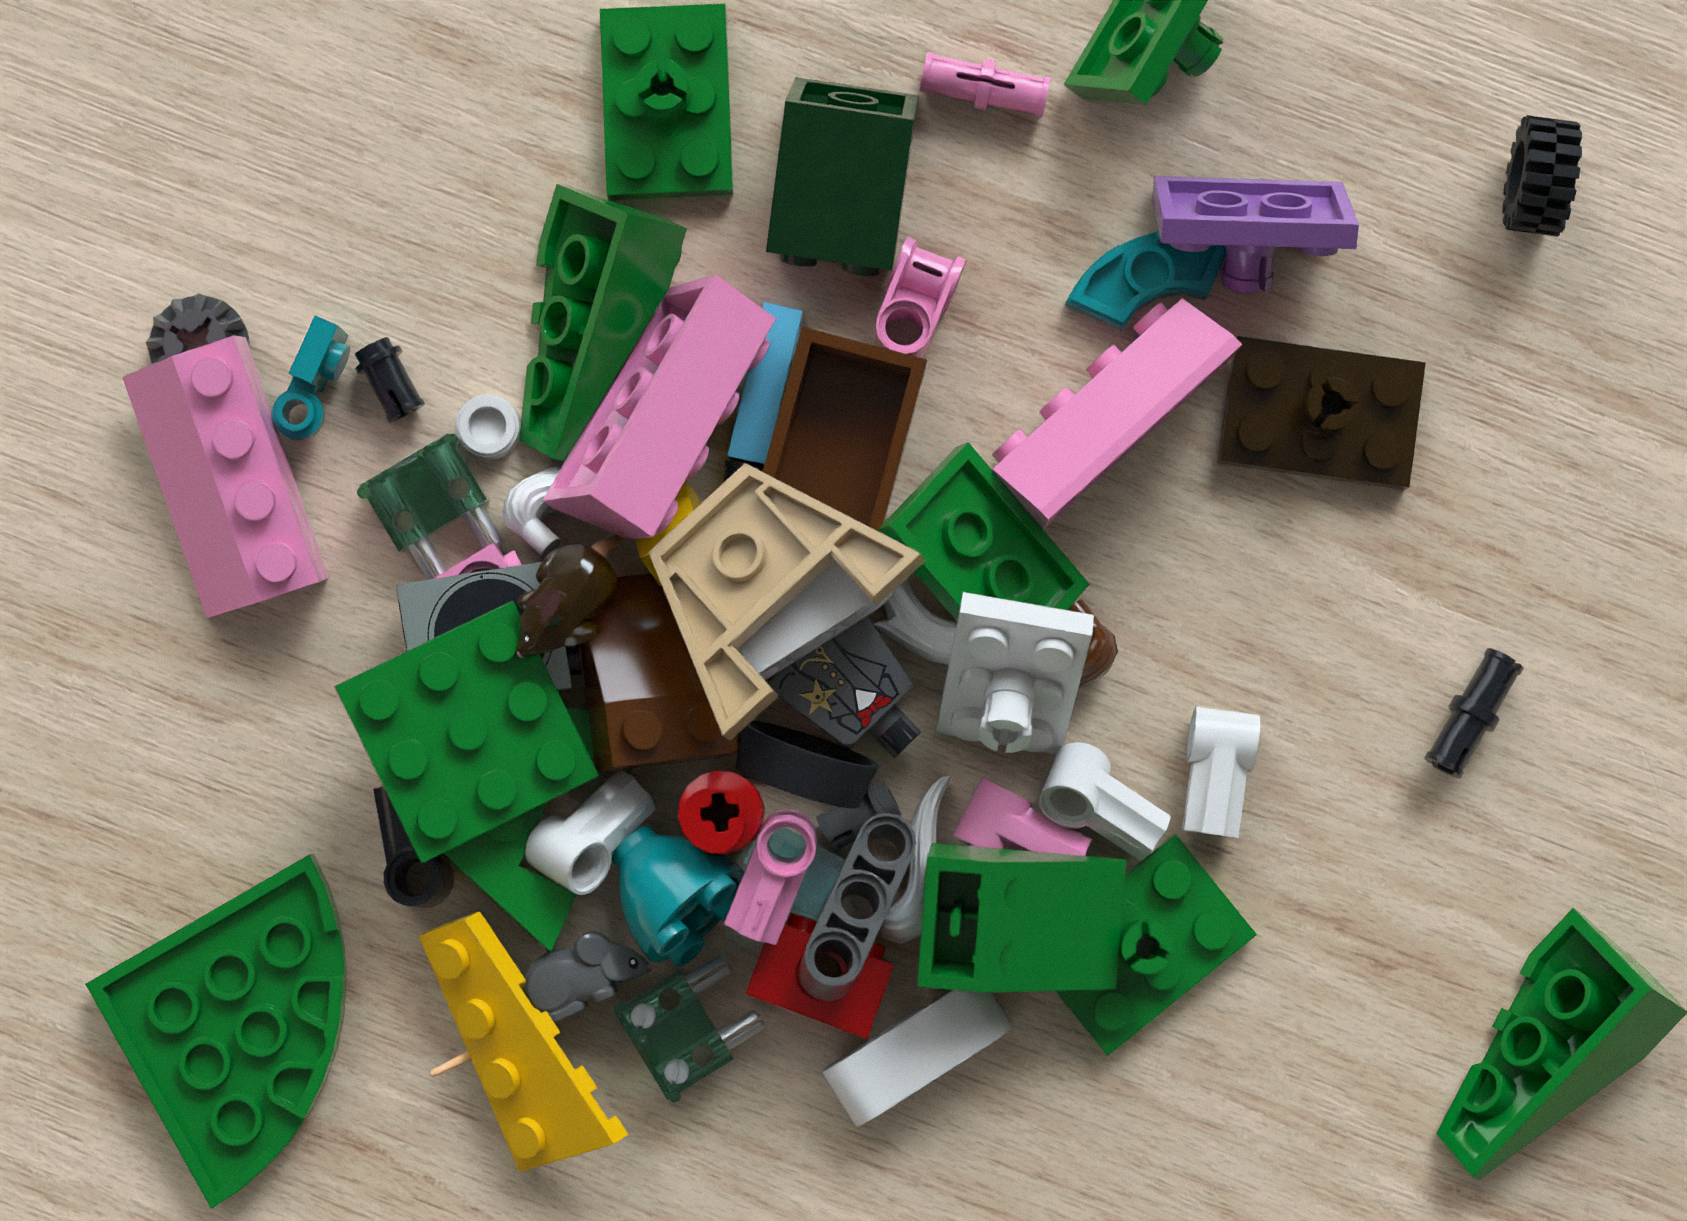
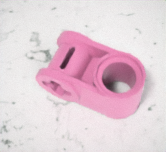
M907 236L893 268L887 286L888 291L877 316L874 335L875 345L923 358L929 349L943 312H946L950 305L967 260L957 256L952 261L917 247L916 239ZM907 319L917 325L921 336L913 344L898 345L891 341L886 334L887 326L894 320Z

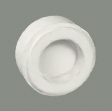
M492 394L476 396L467 401L458 413L456 432L459 441L471 454L478 458L493 460L504 457L516 447L520 439V417L514 407L502 397Z

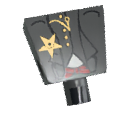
M868 617L863 618L789 665L768 682L770 687L779 695L778 698L848 749L869 732L895 759L921 733L919 728L896 706L914 685Z

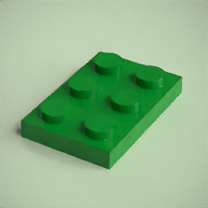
M969 442L955 447L878 529L880 533L921 553L926 561L914 571L915 574L956 621L958 620L963 592L1068 610L1090 585Z

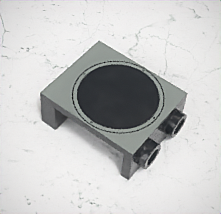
M542 562L397 584L396 592L406 651L511 601H514L520 616H522L525 610L518 606L517 601L524 592L535 590L539 587L540 584L536 579V572ZM577 645L564 646L540 654L557 691L562 692L571 689L570 676L581 674Z

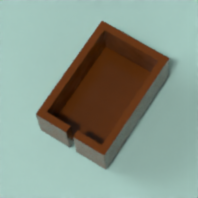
M802 326L763 473L878 531L885 522L924 379L927 359Z

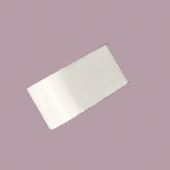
M834 560L737 650L766 681L879 609L891 598V593L880 604L876 605Z
M947 989L826 1067L821 1073L855 1127H859L987 1047L1010 1031L1013 1025L992 992Z

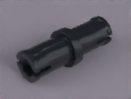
M1488 648L1485 651L1484 658L1462 695H1455L1450 702L1448 708L1452 713L1431 750L1424 757L1428 763L1433 764V767L1447 775L1459 779L1462 777L1464 768L1485 732H1493L1500 721L1496 713L1517 676L1522 673L1524 668L1521 664L1515 663L1516 660L1498 650Z

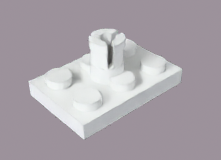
M963 592L938 714L936 733L956 736L966 741H981L983 745L994 751H997L999 744L1006 745L1005 753L1025 750L1028 752L1057 754L1059 749L1064 746L1092 637L1094 615Z

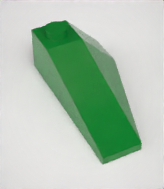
M556 184L538 244L536 266L546 268L543 302L533 303L531 324L540 326L538 357L532 359L526 369L520 431L521 442L553 459L565 461L668 292L675 267L681 258L682 244L687 228L651 213Z
M1572 908L1529 954L1519 973L1525 979L1509 1010L1501 1008L1492 1025L1498 1031L1481 1063L1470 1067L1436 1133L1472 1177L1481 1180L1642 1061L1687 1014V1010L1642 965L1575 908Z

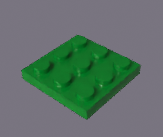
M514 601L506 603L334 686L421 864L599 776L540 654L529 658H520L517 655L516 647L519 639L521 616Z

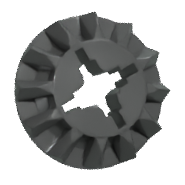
M198 293L195 296L183 299H172L171 304L161 314L153 317V327L146 345L152 364L188 351V347L181 342L182 338L176 335L179 330L185 334L190 332L197 335L203 328H207L209 332L206 336V341L209 344L231 336L246 337L250 348L247 328L240 315L226 302Z

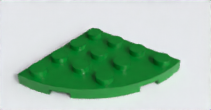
M314 854L305 856L85 984L211 1209L247 1186L291 1142L312 1111L327 1081L338 1049L345 1015L347 988L345 946L339 915L329 884Z

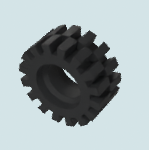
M1526 115V117L1524 116L1521 119V126H1518L1516 131V142L1512 143L1510 151L1512 157L1511 161L1507 164L1506 173H1508V177L1503 191V195H1506L1502 204V213H1504L1503 225H1505L1506 230L1555 237L1560 236V232L1563 233L1566 220H1569L1571 214V201H1574L1576 196V179H1579L1581 167H1578V162L1582 157V146H1580L1582 131H1580L1581 125L1579 123Z

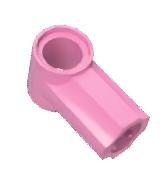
M981 778L953 833L955 837L976 847L1085 856L1092 840L1073 828L1063 827L1052 822L1045 815L1032 809L1033 804L984 778Z
M783 809L774 812L766 818L760 828L757 842L724 920V925L758 942L777 944L805 873L815 855L817 834L815 826L808 816L798 810ZM784 827L794 828L804 837L805 848L795 857L786 858L774 853L768 840L774 831Z

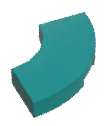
M1159 230L1155 231V233L1137 237L1117 245L1096 260L1076 283L1065 305L1122 331L1137 310L1157 298L1185 295L1205 300L1226 257L1225 245H1210L1205 251L1186 252L1173 248L1171 243H1161Z

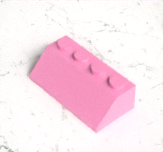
M717 275L670 287L573 446L542 501L554 509L625 539L653 537L654 534L661 533L676 514L678 502L674 499L685 479L692 478L706 461L709 448L705 444L715 426L722 424L734 411L740 397L736 389L746 371L754 369L765 356L770 344L766 336L776 318Z
M1183 298L1169 310L1160 302L1133 327L1139 337L1122 353L1115 345H1112L1086 369L1093 378L1075 395L1068 387L1064 388L1039 411L1046 421L1029 437L1020 429L1009 437L992 454L999 462L992 470L1041 528H1046L1223 368L1242 346L1237 338Z
M231 336L173 355L122 377L206 618L252 605L329 578L279 432L273 423L272 412L246 337Z

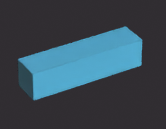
M764 302L763 309L776 318L766 336L770 341L769 348L760 363L751 371H747L727 455L730 461L761 467L765 465L803 321L802 310Z

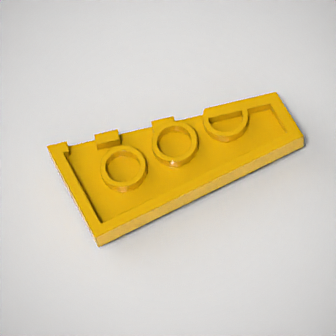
M480 911L434 927L419 935V939L519 1172L614 1145L629 1135L616 1115L608 1120L591 1094L598 1087L583 1065L574 1069L554 1039L561 1032L547 1011L541 1013L538 1009L534 1008L522 991L526 983L525 978Z

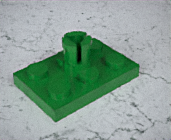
M1113 0L1063 85L1083 99L1147 105L1149 100L1165 85L1169 75L1168 68L1172 61L1188 76L1193 75L1197 77L1203 74L1219 57L1222 50L1219 45L1223 43V38L1219 33L1200 21V13L1208 0Z
M725 3L600 9L606 192L608 200L734 195Z
M1173 834L1125 873L1116 989L1064 990L1055 992L1108 1056L1257 934L1179 837Z

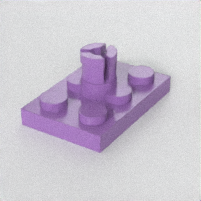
M1154 176L1152 202L1161 243H1171L1173 248L1186 252L1205 251L1210 245H1225L1226 260L1222 272V285L1229 290L1241 293H1259V289L1265 292L1270 290L1273 285L1274 273L1272 272V265L1276 247H1299L1302 252L1315 256H1330L1336 254L1338 249L1357 248L1359 223L1343 182Z

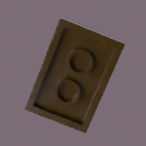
M1241 336L1236 337L1242 346L1231 359L1217 464L1402 490L1410 487L1426 362Z

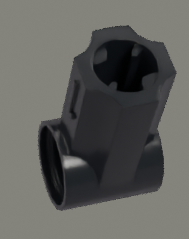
M383 786L373 789L387 864L383 879L387 894L395 902L409 907L432 908L441 904L450 895L454 885V873L450 863L442 854L426 861L425 863L432 872L431 885L424 894L414 896L407 887L406 875L409 868L414 863L419 862V859Z

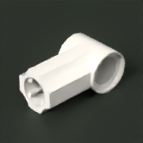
M1202 706L1194 707L1187 742V763H1191L1182 830L1238 838L1247 771L1251 772L1253 770L1260 736L1259 715Z
M1080 742L1068 743L1061 747L1039 796V807L1043 814L1052 822L1063 827L1079 828L1087 825L1142 861L1154 850L1157 842L1166 832L1171 816L1111 777V763L1107 756L1098 748Z
M618 770L566 819L559 816H551L538 823L526 842V861L531 867L572 893L578 895L588 894L596 889L606 878L611 865V852L656 810L650 794L638 784L634 777L622 770Z

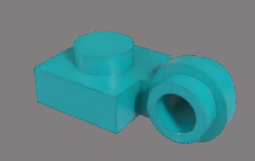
M316 315L290 368L289 374L293 377L287 391L283 392L276 399L272 408V420L275 427L281 434L293 440H306L319 432L324 423L325 411L316 393L318 390L324 391L328 380L334 382L338 380L350 355V347L344 345L349 335L338 325ZM300 404L306 405L308 410L306 419L300 424H291L289 414L292 408Z

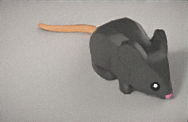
M590 931L579 936L574 942V947L552 950L537 958L531 964L524 977L526 983L522 991L534 1008L538 1009L541 1013L547 1011L555 1023L585 1009L588 1006L587 1001L590 999L598 1003L614 996L618 992L614 982L632 980L651 972L652 967L635 950L613 943L601 932ZM468 1051L431 1070L430 1076H438L471 1060Z

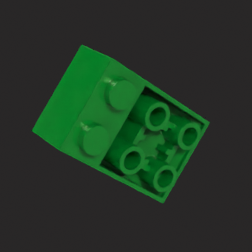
M931 843L926 862L917 987L972 992L1116 989L1126 859Z

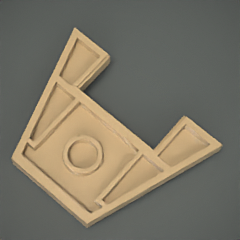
M746 463L649 551L722 735L729 741L779 696L737 649L835 560L867 596L878 605L926 561L921 553Z

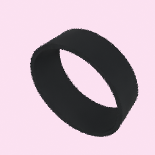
M753 720L742 729L736 768L740 772L764 784L806 799L851 809L859 807L879 767L873 760L827 740L782 726Z

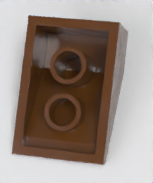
M652 574L617 577L618 589L614 598L605 608L589 620L591 623L597 624L600 633L594 639L580 644L597 772L717 759L738 753L737 735L731 741L722 735L663 587L658 584Z

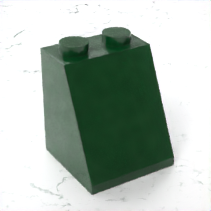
M795 77L784 106L766 252L780 254V261L794 266L811 267L817 265V260L843 263L842 269L855 275L875 276L880 273V269L892 271L919 95Z

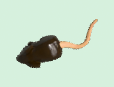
M615 534L611 538L600 539L592 547L582 544L559 546L545 557L536 572V579L540 584L539 587L535 590L524 592L517 601L518 606L525 610L520 619L519 639L516 647L517 655L520 658H529L564 646L583 644L598 636L600 632L597 624L591 623L589 620L605 608L617 593V574L607 561V555L609 552L616 550L625 541V538Z

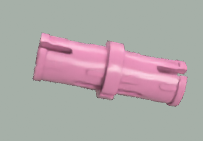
M927 52L919 92H929L975 102L974 109L986 111L987 105L1033 114L1040 118L1043 117L1051 81L1050 77L1042 78L995 68L996 61L984 59L983 65L937 56L933 55L934 53Z

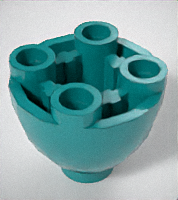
M643 826L628 835L615 849L611 859L619 869L621 907L629 930L639 948L650 962H663L670 959L676 967L684 966L693 960L705 945V940L702 937L712 930L720 920L724 923L744 874V871L725 854L708 853L694 846L687 838L657 835L650 826Z

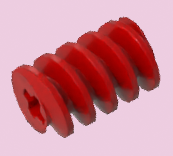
M712 771L700 775L686 787L679 801L678 819L684 835L694 846L708 853L727 854L745 848L757 838L760 828L764 823L765 805L761 793L750 780L733 772ZM723 793L727 803L736 804L739 807V817L729 819L727 831H721L719 821L708 820L707 808L716 806L718 801L717 795Z

